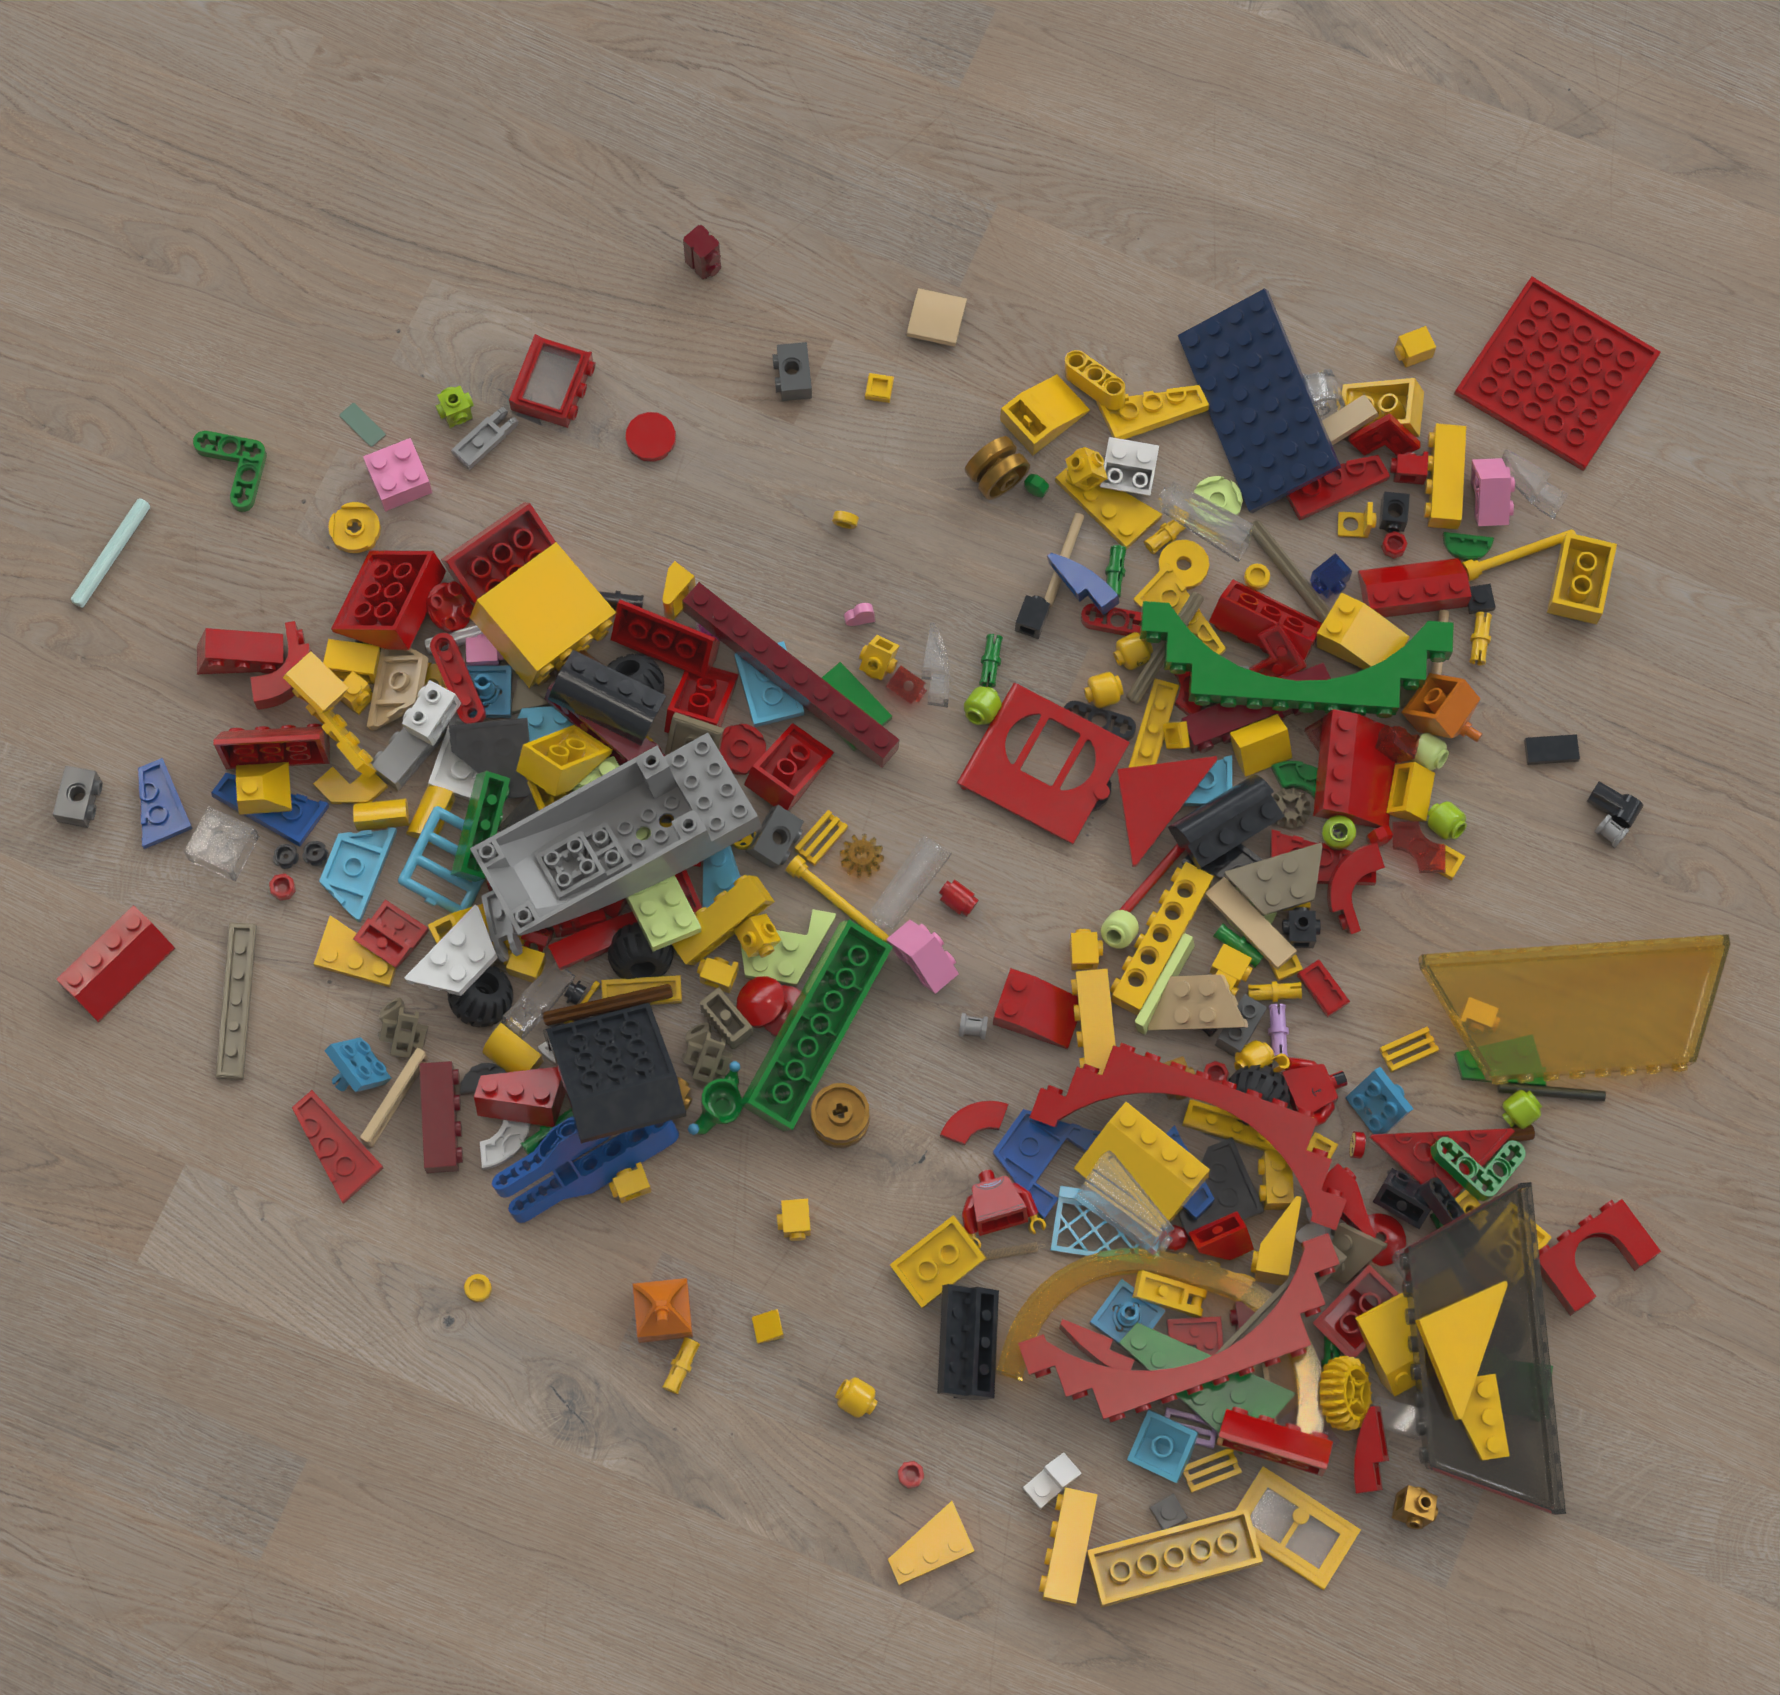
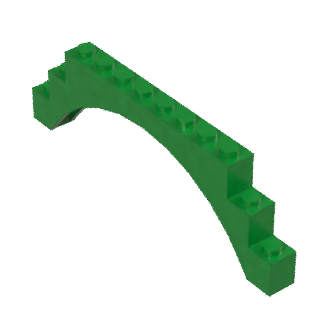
M1143 601L1141 608L1140 639H1146L1149 643L1165 641L1164 670H1170L1173 674L1190 672L1188 701L1195 702L1196 705L1201 706L1210 705V703H1220L1223 707L1247 705L1249 709H1261L1263 706L1273 707V710L1286 711L1288 708L1299 709L1303 713L1321 710L1326 714L1332 709L1362 716L1376 714L1379 718H1390L1392 715L1395 716L1399 709L1400 686H1403L1406 690L1422 688L1426 681L1427 659L1440 663L1449 660L1453 653L1454 622L1427 621L1404 647L1384 661L1360 672L1328 680H1288L1265 676L1240 667L1212 651L1188 629L1170 603Z

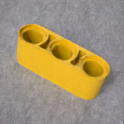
M1074 350L1067 353L1065 356V376L1069 382L1109 410H1119L1124 406L1125 383L1121 378L1082 351Z

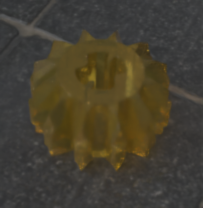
M865 833L862 834V840H858L857 836L853 835L852 843L849 841L843 843L845 849L840 850V857L844 858L841 861V866L848 867L847 874L851 875L854 871H857V878L860 879L862 872L871 877V869L874 871L880 870L879 863L884 861V856L880 854L883 851L882 845H876L877 839L875 837L867 841V834ZM864 853H866V858H857V854L863 855Z

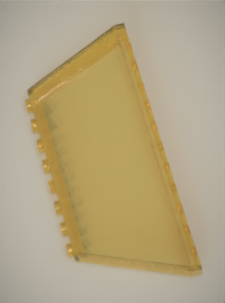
M1729 934L1421 954L1418 957L1419 969L1485 1079L1492 1081L1493 1085L1508 1083L1510 1079H1518V1083H1527L1534 1081V1078L1543 1077L1544 1081H1554L1560 1079V1076L1569 1075L1570 1079H1581L1586 1077L1585 1074H1595V1077L1599 1078L1611 1076V1072H1621L1622 1076L1637 1074L1638 1070H1646L1647 1074L1663 1072L1662 1069L1672 1068V1072L1687 1071L1688 1066L1697 1061L1731 944Z

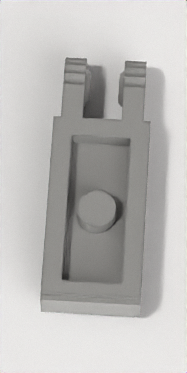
M501 407L493 415L485 418L452 448V455L468 470L472 469L506 438V435H509L517 427L519 421L513 417L499 428L497 424L508 413L504 407Z
M492 890L482 895L491 942L494 944L499 961L504 962L509 958L508 949L504 943L506 940H508L510 950L515 956L522 954L523 948L521 940L517 936L518 933L495 892Z

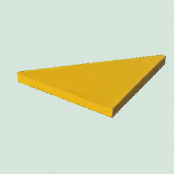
M1507 1281L1499 1282L1415 1320L1455 1420L1463 1418L1508 1285Z

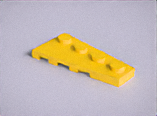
M1200 385L1170 388L1166 392L1160 393L1146 391L1143 392V395L1129 396L1125 394V404L1119 410H1109L1096 401L1112 437L1118 439H1127L1209 410V403Z
M1068 467L1055 477V482L1121 546L1126 547V549L1162 518V513L1126 492L1100 488L1101 483L1089 491L1074 486L1067 474Z
M1167 563L1134 597L1133 601L1140 608H1142L1143 601L1170 603L1178 615L1190 595L1174 573L1170 564ZM1198 609L1188 624V629L1212 651L1222 655L1226 651L1225 646L1200 609Z
M295 689L292 690L297 698L307 702ZM310 704L305 707L312 716H315L323 724L321 726L323 730L334 741L338 742L336 746L353 767L370 778L376 772V769L371 764L373 758L367 751L360 749L358 746L360 743L359 739L351 731L348 732L346 730V721L339 714L335 715L333 712L335 707L333 706L322 714Z

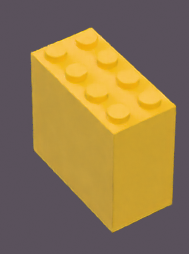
M555 542L477 599L470 619L530 688L536 683L540 686L550 677L549 673L557 669L560 671L572 650L577 652L580 650L586 651L590 647L588 644L593 640L597 642L602 640L609 633L608 629L613 625L612 620L616 612L559 544Z

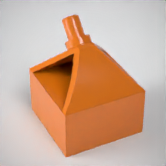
M1429 673L1423 687L1416 691L1401 712L1416 731L1420 733H1430L1451 739L1459 735L1463 737L1468 736L1475 742H1478L1482 736V733L1472 727L1473 724L1469 722L1480 701V697L1466 680L1462 678Z
M687 1278L633 1283L639 1343L693 1337Z

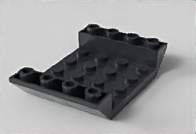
M650 1003L543 1029L548 1049L553 1052L573 1112L574 1125L581 1143L686 1117L677 1075Z

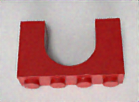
M1623 1199L1616 1203L1610 1200L1599 1208L1602 1213L1593 1218L1590 1214L1578 1223L1579 1229L1573 1233L1570 1229L1556 1238L1558 1240L1556 1245L1550 1248L1547 1244L1537 1251V1258L1532 1262V1265L1570 1316L1597 1297L1576 1267L1575 1253L1580 1242L1589 1238H1602L1611 1242L1618 1248L1634 1271L1661 1252Z

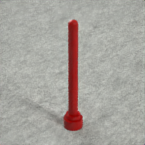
M1176 844L1119 910L1131 912L1185 851V848L1181 849Z

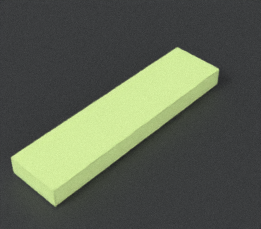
M1186 933L1183 934L1135 1019L1138 1032L1146 1035L1149 1023L1170 976H1178L1195 947L1192 936Z

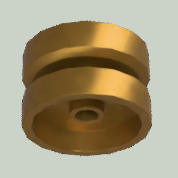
M1008 436L999 437L985 445L968 461L965 467V473L975 483L980 482L978 489L988 500L995 499L1011 490L1025 477L1030 469V463L1021 453L1015 454L1017 447Z
M834 1083L823 1088L815 1096L811 1106L812 1128L816 1137L825 1145L834 1148H848L857 1144L866 1135L870 1117L869 1104L865 1095L859 1089L846 1083ZM837 1114H843L844 1118L839 1119Z

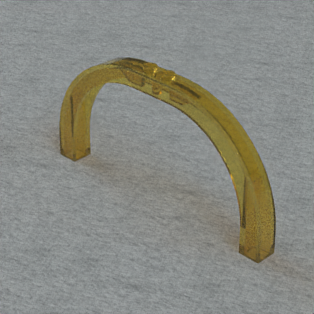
M1120 1248L1095 1253L1074 1261L1055 1272L1029 1296L1009 1329L996 1374L1023 1381L1026 1365L1018 1343L1037 1337L1050 1314L1071 1294L1084 1286L1108 1277L1132 1275L1143 1270L1205 1289L1208 1292L1221 1295L1235 1302L1242 1301L1254 1312L1273 1294L1243 1275L1220 1268L1221 1264L1211 1260H1205L1204 1263L1196 1261L1193 1255L1179 1252L1176 1255L1155 1249ZM1310 1340L1311 1346L1306 1347L1307 1353L1291 1358L1290 1353L1287 1355L1297 1386L1298 1402L1295 1425L1302 1428L1301 1432L1312 1435V1431L1323 1432L1325 1415L1322 1414L1323 1407L1319 1404L1321 1398L1318 1394L1320 1392L1318 1383L1321 1382L1320 1373L1322 1369Z

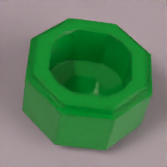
M1029 474L1024 481L1025 489L1035 497L1043 498L1049 490V484L1037 474Z

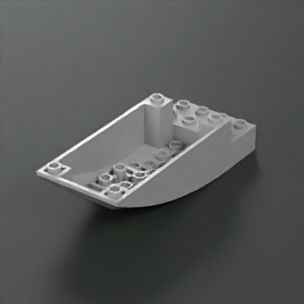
M706 733L666 756H663L658 746H655L475 845L470 850L516 932L521 936L582 916L649 888L716 854L761 829L762 826L757 813L709 733ZM670 814L674 817L670 827H662L659 821L663 815ZM642 827H647L651 830V836L647 840H640L636 836L637 831Z

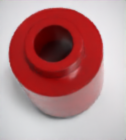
M954 880L952 883L947 881L939 891V894L942 895L940 899L942 903L959 915L963 914L966 917L979 901L974 897L975 893L957 880Z

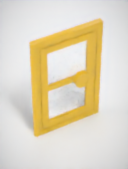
M1264 1466L1236 1508V1510L1248 1507L1259 1549L1323 1591L1361 1529Z

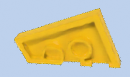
M1496 1374L1477 1376L1463 1418L1460 1420L1480 1460L1508 1457L1510 1455Z
M953 1501L947 1504L888 1558L898 1586L975 1552Z

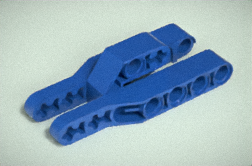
M571 1116L553 1127L534 1152L499 1172L493 1178L492 1186L500 1197L507 1198L551 1171L554 1173L551 1177L516 1197L509 1204L508 1209L514 1220L518 1223H525L563 1199L594 1193L609 1182H612V1178L617 1177L616 1174L628 1168L633 1169L637 1163L646 1161L672 1145L678 1139L679 1131L673 1121L670 1120L624 1132L573 1162V1160L603 1143L611 1136L581 1143L574 1125V1118Z

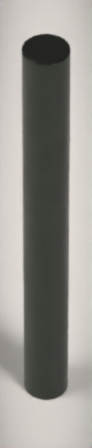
M1505 1082L1498 1083V1093L1514 1094L1518 1090H1524L1525 1092L1530 1090L1534 1096L1603 1102L1606 1099V1091Z

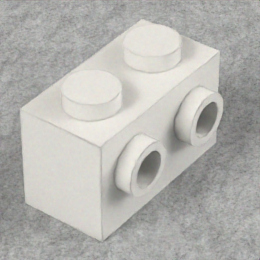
M430 680L418 692L417 701L413 707L405 712L402 724L408 733L434 746L461 705V702L455 693Z

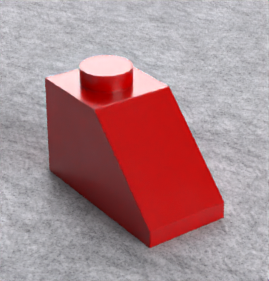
M1238 1211L1188 1233L1196 1249L1202 1254L1232 1260L1254 1250L1247 1226Z

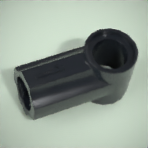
M1600 781L1587 800L1588 803L1612 816V820L1619 826L1628 829L1631 828L1643 808V803L1636 797L1629 794L1622 795Z

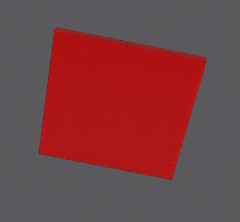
M1531 276L1455 390L1454 395L1584 471L1652 368L1661 351Z

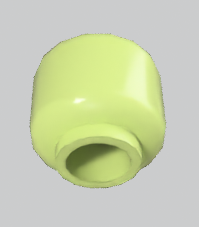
M1423 733L1419 737L1415 736L1408 747L1411 751V761L1431 771L1436 768L1440 769L1445 764L1449 755L1445 741L1430 733Z
M1117 910L1112 912L1101 927V936L1104 942L1116 949L1129 946L1138 934V921L1128 911Z

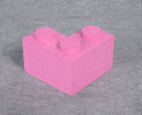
M1502 458L1472 459L1471 485L1475 491L1474 517L1478 526L1509 525V516H1513L1514 504L1510 500L1511 492L1515 491V479L1510 476V468L1506 467Z
M909 920L886 939L893 946L892 949L896 956L909 965L921 984L934 994L959 974L954 967L955 959L942 948L944 945L942 939L935 932L931 934L923 924L917 925Z

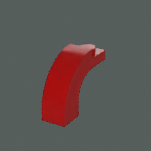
M295 621L285 622L288 656L282 667L271 674L250 677L253 700L257 710L281 705L295 696L292 692L294 688L283 676L310 651L312 652L309 643L305 644L303 629H298Z
M1376 842L1358 847L1345 855L1336 865L1328 883L1327 902L1329 912L1340 910L1341 915H1338L1341 929L1347 930L1348 934L1361 931L1352 903L1354 886L1364 875L1385 868Z

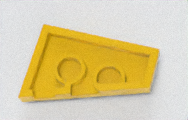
M330 915L314 966L391 987L396 968L354 941L353 938L357 933Z

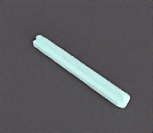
M139 498L134 503L71 597L72 603L81 608L85 606L150 509L148 502Z

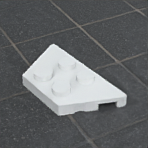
M475 904L404 977L406 982L412 985L414 983L425 985L433 990H446L448 993L461 996L498 957L479 907Z

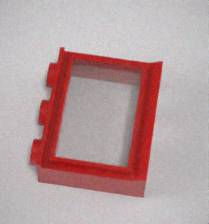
M535 334L509 398L511 410L568 428L570 421H574L577 417L579 398L583 399L585 396L587 377H591L595 370L596 362H593L592 352H586L554 342Z

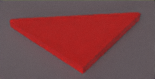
M1217 756L1117 769L1132 867H1136L1139 864L1140 860L1150 850L1190 795L1193 794L1210 769L1216 764Z
M1512 1128L1391 1133L1371 1134L1369 1138L1419 1184L1433 1177L1438 1178L1455 1198L1464 1187L1433 1159L1431 1155L1432 1145L1442 1137L1451 1138L1483 1167L1515 1131ZM1443 1147L1442 1152L1446 1154L1447 1149ZM1454 1157V1159H1452L1451 1161L1454 1162L1457 1160V1158ZM1459 1163L1460 1171L1465 1175H1469L1470 1171L1467 1165Z

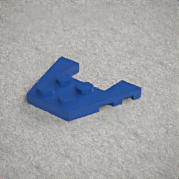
M1023 1109L994 1149L993 1155L1013 1182L1018 1183L1031 1193L1039 1216L1045 1220L1058 1201V1198L1037 1184V1180L1066 1140L1086 1152L1101 1131L1089 1130L1080 1125L1062 1121L1058 1122L1056 1128L1030 1118L1032 1111Z

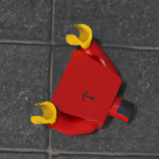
M1283 1053L1272 1057L1271 1061L1275 1060L1279 1065L1273 1071L1280 1072L1285 1070L1281 1075L1285 1078L1289 1087L1292 1110L1297 1112L1300 1107L1314 1112L1312 1118L1317 1119L1315 1127L1324 1124L1335 1110V1103L1338 1099L1336 1089L1348 1085L1344 1072L1339 1071L1329 1075L1324 1064H1317L1315 1061L1302 1058L1287 1057Z

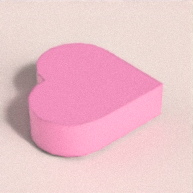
M861 603L856 605L854 609L847 611L844 614L846 625L857 626L875 622L872 604Z

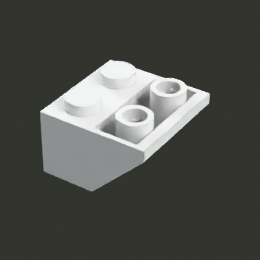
M1109 437L1104 462V469L1108 479L1101 483L1100 488L1150 496L1159 445Z

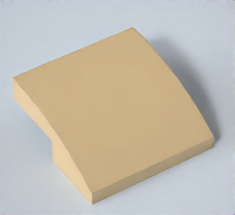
M918 288L906 336L955 347L967 299Z

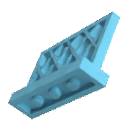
M1060 1186L1051 1250L1157 1267L1162 1232L1156 1237L1154 1244L1150 1239L1153 1234L1147 1235L1139 1222L1132 1217L1131 1219L1134 1223L1121 1232L1112 1218L1120 1212H1126L1106 1195L1098 1191ZM1063 1203L1075 1205L1080 1212V1215L1069 1223L1061 1214ZM1079 1206H1085L1090 1208L1083 1212ZM1093 1208L1101 1209L1107 1217L1106 1220L1096 1227L1093 1226L1085 1215ZM1106 1210L1117 1211V1212H1115L1114 1214H1112V1215L1110 1216V1215L1107 1213ZM1083 1216L1092 1230L1079 1239L1070 1225ZM1060 1220H1062L1065 1226L1059 1230ZM1110 1221L1119 1234L1106 1243L1097 1229ZM1137 1225L1145 1238L1132 1247L1124 1233ZM1068 1228L1077 1241L1069 1247L1057 1246L1058 1234ZM1094 1232L1103 1243V1246L1096 1251H1088L1081 1241ZM1121 1236L1130 1250L1123 1255H1115L1108 1245ZM1148 1240L1154 1249L1153 1260L1141 1259L1135 1249ZM1079 1243L1083 1250L1073 1247ZM1106 1247L1110 1254L1101 1253L1100 1251ZM1133 1252L1137 1258L1127 1257L1126 1255Z

